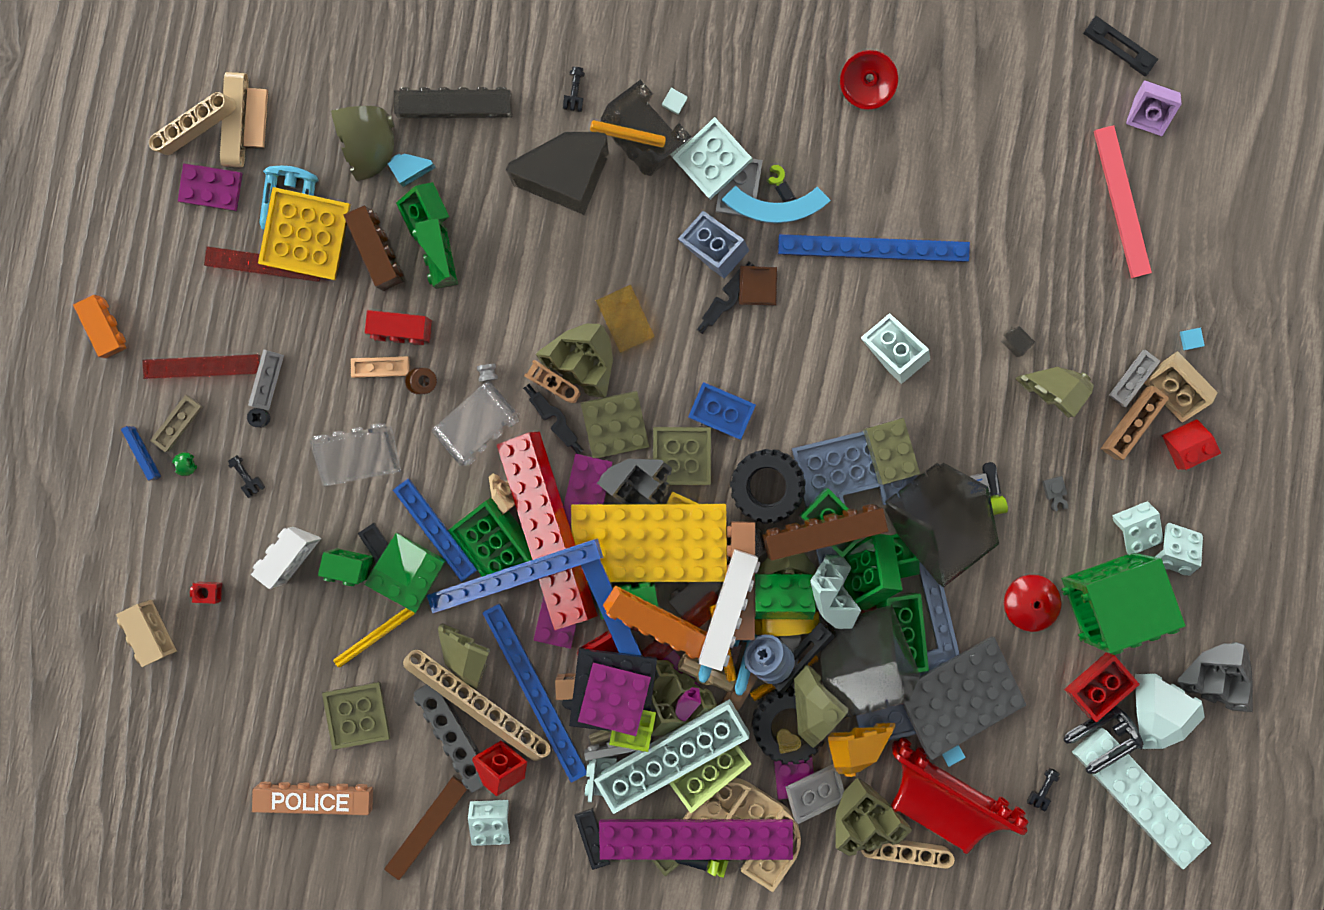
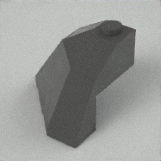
M627 459L608 468L601 475L597 484L623 504H664L663 497L667 495L669 483L666 482L667 476L671 475L672 468L662 460Z
M1224 643L1202 652L1178 678L1180 687L1188 693H1200L1201 698L1213 703L1217 701L1226 704L1225 708L1232 711L1253 712V681L1250 655L1245 645L1241 643Z

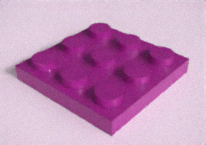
M593 662L578 722L636 736L651 677Z

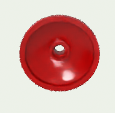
M864 50L854 54L848 59L841 71L840 86L842 93L852 105L861 109H876L883 106L893 97L898 86V71L894 62L886 54L876 50ZM872 74L874 79L868 80L867 75Z
M1025 575L1013 581L1006 590L1004 610L1013 625L1024 631L1037 632L1050 627L1056 621L1061 610V596L1057 587L1049 579L1039 575ZM1036 601L1039 602V606L1037 608L1034 607V603Z

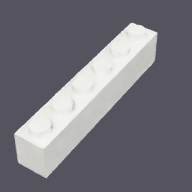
M734 549L698 660L699 664L722 671L723 666L727 667L730 658L727 653L729 647L733 648L736 637L733 635L735 629H739L742 618L739 616L741 610L745 611L748 599H745L747 591L751 592L754 581L751 580L753 573H757L760 566L757 556Z

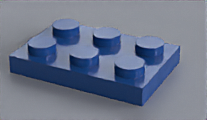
M703 382L688 418L741 440L756 404Z

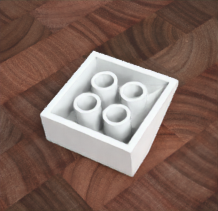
M296 527L284 528L277 536L279 540L276 544H271L265 551L267 554L265 558L258 560L253 566L254 571L251 575L268 589L286 584L321 538Z

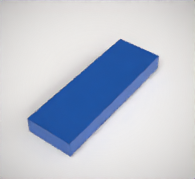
M134 426L122 428L121 431L147 480L159 479L161 475Z

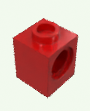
M199 581L193 583V586L190 588L192 603L216 604L221 602L222 583ZM203 588H206L208 590L207 597L203 596L202 594Z

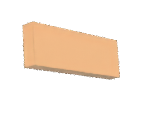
M247 88L243 142L245 147H265L267 89Z
M408 356L351 358V378L406 376L410 371Z

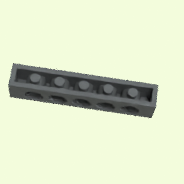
M427 684L416 689L414 692L415 696H413L414 701L424 710L423 716L428 723L431 722L435 737L442 741L443 750L447 756L450 755L452 758V765L457 773L460 772L462 775V782L465 788L470 789L472 793L483 787L477 770L475 773H470L467 770V766H474L472 758L480 752L451 702ZM435 699L437 707H431L428 700ZM438 716H445L447 718V723H440L438 720ZM448 732H454L457 735V739H449ZM464 749L467 755L462 757L458 754L457 750Z

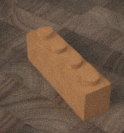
M1154 386L1145 387L1100 449L1115 460H1124L1168 401L1169 397Z

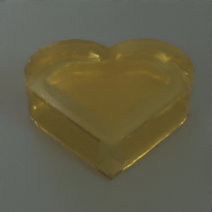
M787 729L778 731L777 741L780 754L796 751L800 748L801 740L797 735L791 734Z

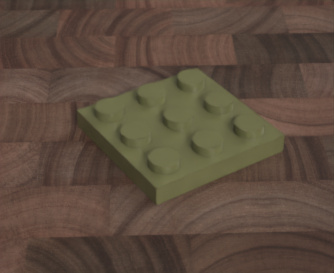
M637 391L581 402L593 458H601L649 447Z
M653 427V460H662L672 468L671 475L667 476L666 481L669 485H711V427Z
M381 682L322 693L332 750L389 740L391 738Z

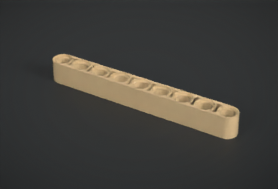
M413 650L405 657L403 665L406 670L531 760L539 761L549 755L550 745L547 741L420 650ZM411 657L416 658L418 664H413L411 662ZM427 668L433 671L434 676H430L427 673ZM442 680L448 681L449 687H445ZM458 691L464 693L465 699L460 698ZM474 702L480 705V710L474 707ZM490 713L495 715L496 721L490 719ZM506 724L511 727V732L506 730ZM521 735L526 738V744L521 741ZM536 747L542 750L541 755L537 753Z

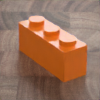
M92 295L73 304L98 357L108 358L127 349L125 337L118 331L116 327L117 321L113 315H110L107 309L109 305L103 297Z

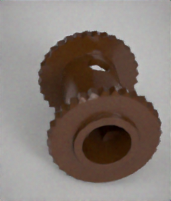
M414 368L407 373L404 383L409 392L416 395H425L436 388L437 377L428 368ZM420 377H421L422 380H423L422 385L419 384V382H418V380L420 379Z

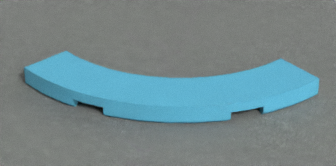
M737 186L722 198V201L737 213L765 223L797 221L814 214L831 201L818 187L799 199L784 203L760 201L745 194Z

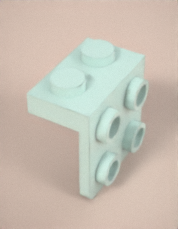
M1148 501L1112 515L1113 521L1123 531L1126 552L1129 555L1163 542L1160 514Z
M1168 523L1165 526L1164 548L1155 557L1162 558L1165 569L1190 576L1201 567L1203 535L1199 532Z

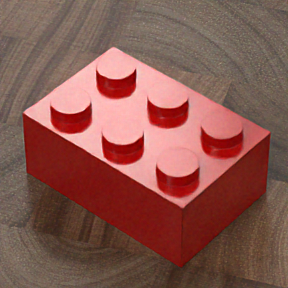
M367 310L364 333L375 341L386 342V338H389V341L405 344V340H408L413 345L424 346V342L430 343L432 320L420 315Z
M1106 652L1064 690L1088 718L1097 723L1140 684L1115 655Z

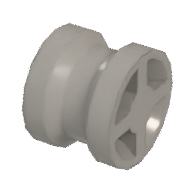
M496 364L477 366V371L480 373L479 382L498 379V376L495 374Z

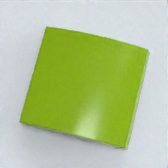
M642 711L636 736L612 730L609 745L648 752L656 712Z

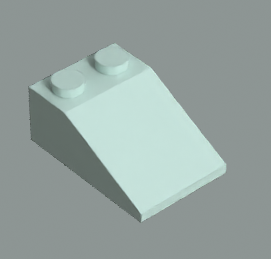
M890 313L861 337L862 341L888 372L901 384L930 360L929 349Z

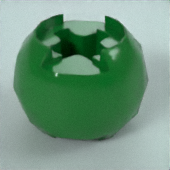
M188 452L176 455L172 460V464L176 468L175 473L180 476H190L197 469V465H195L193 460L194 456Z

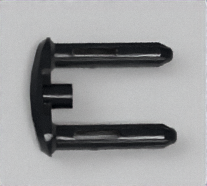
M1118 706L1112 708L1097 723L1089 719L1066 733L1063 738L1066 744L1075 743L1114 718L1120 722L1112 727L1117 736L1120 737L1125 733L1131 736L1127 741L1090 762L1086 767L1088 774H1096L1134 750H1142L1144 744L1136 725Z

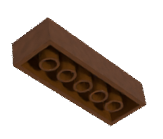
M868 504L862 506V510L859 511L853 508L844 510L843 515L839 516L835 513L824 515L823 520L812 518L805 520V524L802 525L797 523L785 525L786 529L782 530L778 529V527L766 530V534L762 535L768 558L772 561L889 532L883 508Z

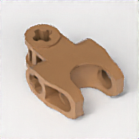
M533 360L531 368L524 376L565 401L576 403L581 395L579 389L550 371L549 368ZM556 380V386H551L550 381ZM568 388H573L575 391L574 396L571 398H566L565 391Z

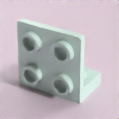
M608 756L592 759V761L589 760L586 777H590V780H587L585 787V796H588V802L592 803L594 795L602 796L594 782V778L597 773L615 764L617 757Z
M508 800L470 801L468 824L471 844L473 846L510 844Z

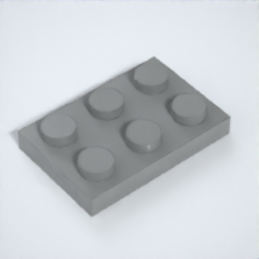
M753 159L751 163L719 191L715 212L746 217L728 207L722 201V198L737 186L745 194L757 199L763 160Z
M834 764L786 786L794 821L799 824L840 803L844 788L841 776L834 768Z

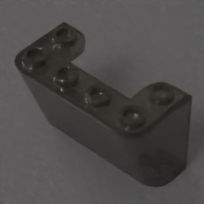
M640 79L607 104L601 117V122L665 136V145L662 148L612 137L614 142L626 152L628 158L637 164L640 171L644 175L651 176L685 146L692 136L680 123L675 126L674 130L667 125L650 106L649 101L653 93ZM641 89L645 92L646 96L642 94Z

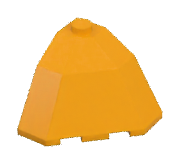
M876 723L874 727L853 728L851 732H831L828 736V742L834 768L838 774L853 777L856 776L857 772L877 762L896 724Z

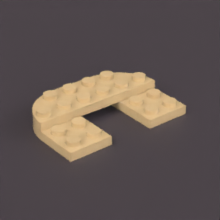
M735 778L692 814L688 810L683 819H792L793 860H746L741 868L742 873L771 892H774L799 854L801 838L798 823L794 821L792 812L782 803L751 783Z

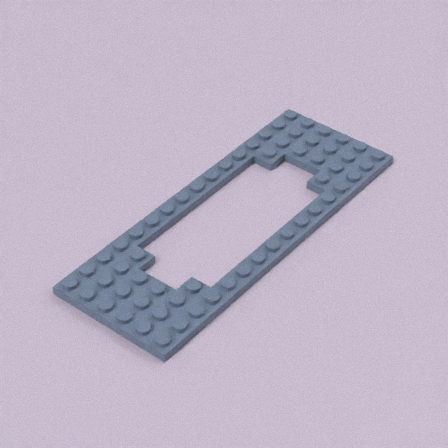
M863 431L791 448L793 457L798 462L800 469L802 468L806 481L805 495L803 497L805 507L825 488L830 489L844 504L843 495L879 487L883 505L902 501L909 533L920 559L919 575L937 649L927 651L929 671L959 655L917 475L880 485ZM830 546L816 549L819 566L824 561L826 555H837ZM855 626L852 629L835 628L858 728L874 727L876 723H895L896 727L889 740L916 734L896 690L928 671L887 680L886 674H883L882 662L864 666Z

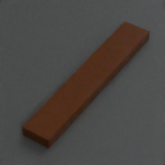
M453 775L384 868L385 871L397 880L402 878L467 790L461 780Z

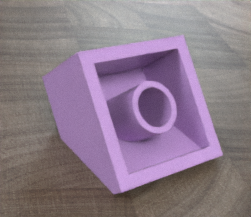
M1144 80L1134 98L1126 124L1163 136L1182 104L1181 94Z

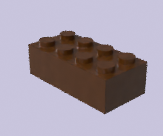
M364 205L343 214L375 287L385 291L403 283L402 276H404L400 265H397L394 261L396 255L393 249L386 243L389 240L385 231L378 225L381 221L377 213H374L372 209Z

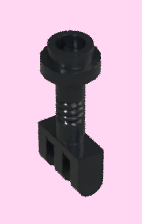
M572 67V70L569 72V75L573 76L570 96L564 95L563 109L567 110L568 102H571L570 110L574 111L575 103H578V112H582L584 99L578 97L580 77H584L585 73L581 67Z
M236 455L228 460V466L230 469L234 467L241 478H243L246 484L241 489L250 498L252 493L249 489L256 494L259 490L255 485L257 484L261 490L265 488V485L259 477L252 480L241 464L243 461L242 457L239 458Z
M1052 768L1045 771L1044 775L1047 778L1039 793L1031 791L1027 799V804L1032 805L1034 802V807L1039 808L1041 805L1040 809L1044 812L1051 802L1046 797L1049 788L1054 781L1058 782L1060 779V773Z

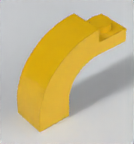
M815 611L813 620L755 619V634L791 636L811 633L820 623L819 611Z

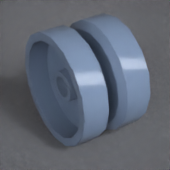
M764 634L756 637L749 643L744 655L745 665L748 670L768 684H777L788 678L795 663L794 654L790 648L773 635Z

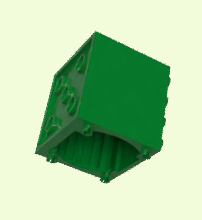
M1138 553L1126 554L1061 578L1064 588H1061L1064 591L1062 593L1064 596H1068L1081 632L1078 634L1079 640L1101 649V651L1112 655L1120 654L1125 648L1139 647L1144 641L1158 640L1161 638V635L1166 633L1175 634L1180 631V628L1186 626L1162 558Z

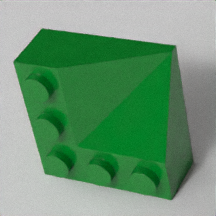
M438 218L414 223V239L418 241V244L426 252L423 258L425 265L429 266L430 273L427 274L429 284L433 285L435 289L458 285L447 228Z
M396 532L364 585L416 613L423 604L446 561L444 558Z
M877 534L866 537L844 556V559L851 566L844 582V588L860 610H868L902 591L892 535Z

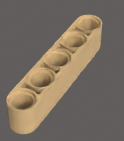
M226 72L224 75L223 94L235 101L236 108L232 114L222 120L220 162L223 167L243 168L245 162V146H243L246 97L249 86L246 73Z
M220 92L213 93L154 133L149 139V147L161 154L171 155L232 114L236 108L235 101Z
M902 840L899 844L895 845L891 843L883 844L882 848L872 851L861 850L862 854L867 858L938 868H950L955 861L953 854L945 846ZM886 846H891L889 852H883ZM904 849H910L909 854L902 855ZM924 851H929V854H928L927 857H925V858H922V857H921V854H922ZM948 854L945 860H940L941 855Z

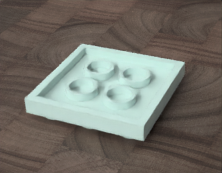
M715 117L672 157L710 200L753 161L752 157Z

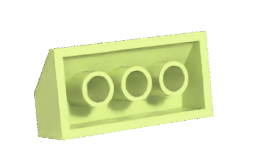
M737 745L669 784L692 814L750 767L752 763L742 747Z

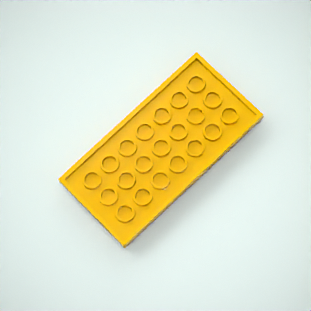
M726 504L571 505V531L575 545L598 538L604 557L600 560L610 582H724L727 573Z

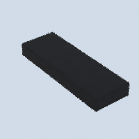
M593 808L576 813L574 816L592 870L610 865V860H600L599 825Z

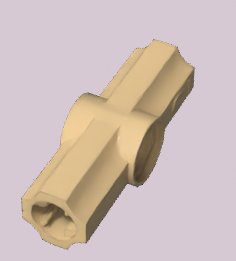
M684 654L679 661L678 670L695 677L700 682L698 674L701 664H699V659H692L687 654ZM712 668L709 679L702 684L714 685L730 692L735 686L736 680L728 682L727 675H725L727 673L724 670L720 671Z

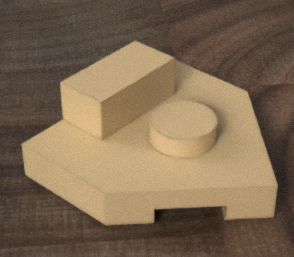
M493 473L489 476L491 496L498 505V509L504 514L515 506L508 480L505 482L500 479V476Z

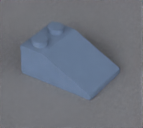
M704 211L678 238L685 247L724 279L749 252L744 239Z

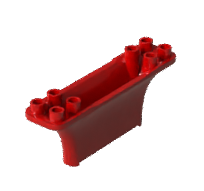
M902 737L899 742H893V756L902 765L901 784L896 797L891 803V807L895 812L903 813L961 848L965 854H968L985 836L995 831L1011 830L1020 835L1027 833L1026 826L1029 822L1024 818L1026 813L1021 808L1016 806L1014 810H1011L1007 807L1009 802L1005 798L999 797L996 801L939 768L925 758L927 755L924 749L920 747L916 751L910 749L911 743L906 738Z

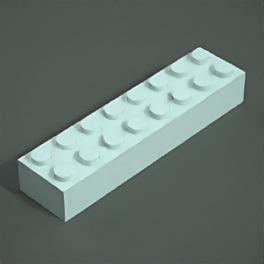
M729 699L652 742L649 745L648 752L638 750L597 773L594 782L612 813L615 814L748 740L750 733Z
M1099 727L1084 739L1072 753L1087 767L1090 762L1120 744L1107 730ZM1129 754L1100 772L1092 774L1169 858L1182 869L1186 868L1211 844Z

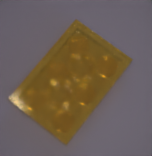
M631 284L596 300L620 353L655 337Z

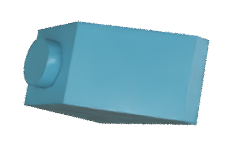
M408 154L395 155L391 158V162L388 163L402 187L436 168L431 160Z

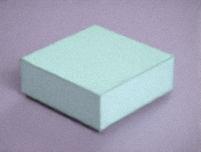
M671 88L662 106L679 115L688 97Z

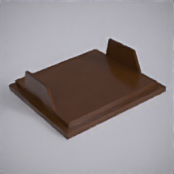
M740 266L739 305L776 306L777 267Z

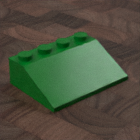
M492 497L448 530L482 577L532 560L523 529L509 511L502 514Z

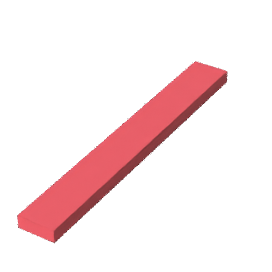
M1113 125L1097 129L1093 132L1130 276L1135 278L1150 274L1152 271L1115 127Z

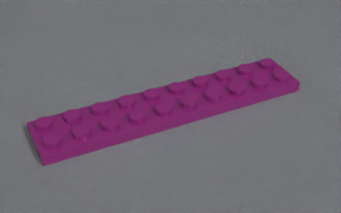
M575 454L563 506L570 529L572 504H604L606 490L599 486L597 482L600 480L601 475L608 468L612 467L613 462ZM543 595L533 641L571 649L576 624L554 630Z
M600 819V860H793V820Z

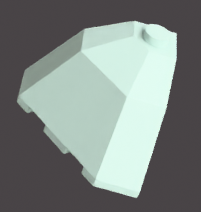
M826 555L811 579L816 608L822 617L835 628L852 629L861 610L843 587L851 566L844 557Z
M1135 674V679L1140 684L1136 687V707L1139 733L1144 744L1143 749H1163L1184 740L1205 718L1203 704L1200 699L1186 695L1184 690L1174 684L1169 685L1162 681V677L1157 674Z

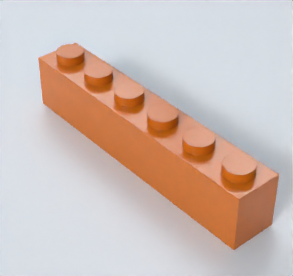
M615 585L603 604L607 616L614 620L617 618L622 620L630 628L633 626L638 628L646 636L649 634L654 636L662 644L665 642L670 644L676 651H684L692 659L700 657L707 635L706 631Z

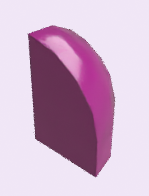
M692 687L690 690L685 691L678 700L676 715L680 720L685 722L701 704L699 688Z

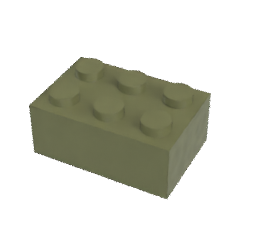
M904 418L863 429L880 485L920 474Z

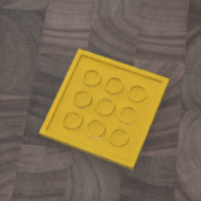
M273 187L258 264L336 280L347 227L343 214L350 212L351 204Z

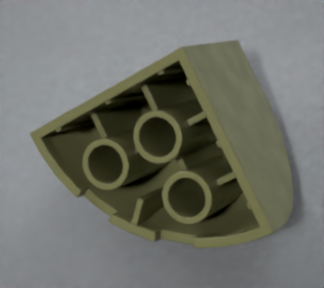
M352 106L331 110L337 136H339L341 143L344 142L345 145L341 149L346 162L353 166L350 170L356 181L371 178L381 172L390 161L394 149L392 128L395 125L392 116H389L383 108L376 106Z

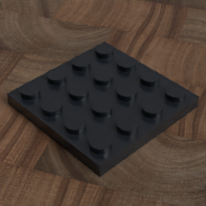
M579 648L569 726L612 731L578 722L593 662L651 677L643 710H651L657 657Z

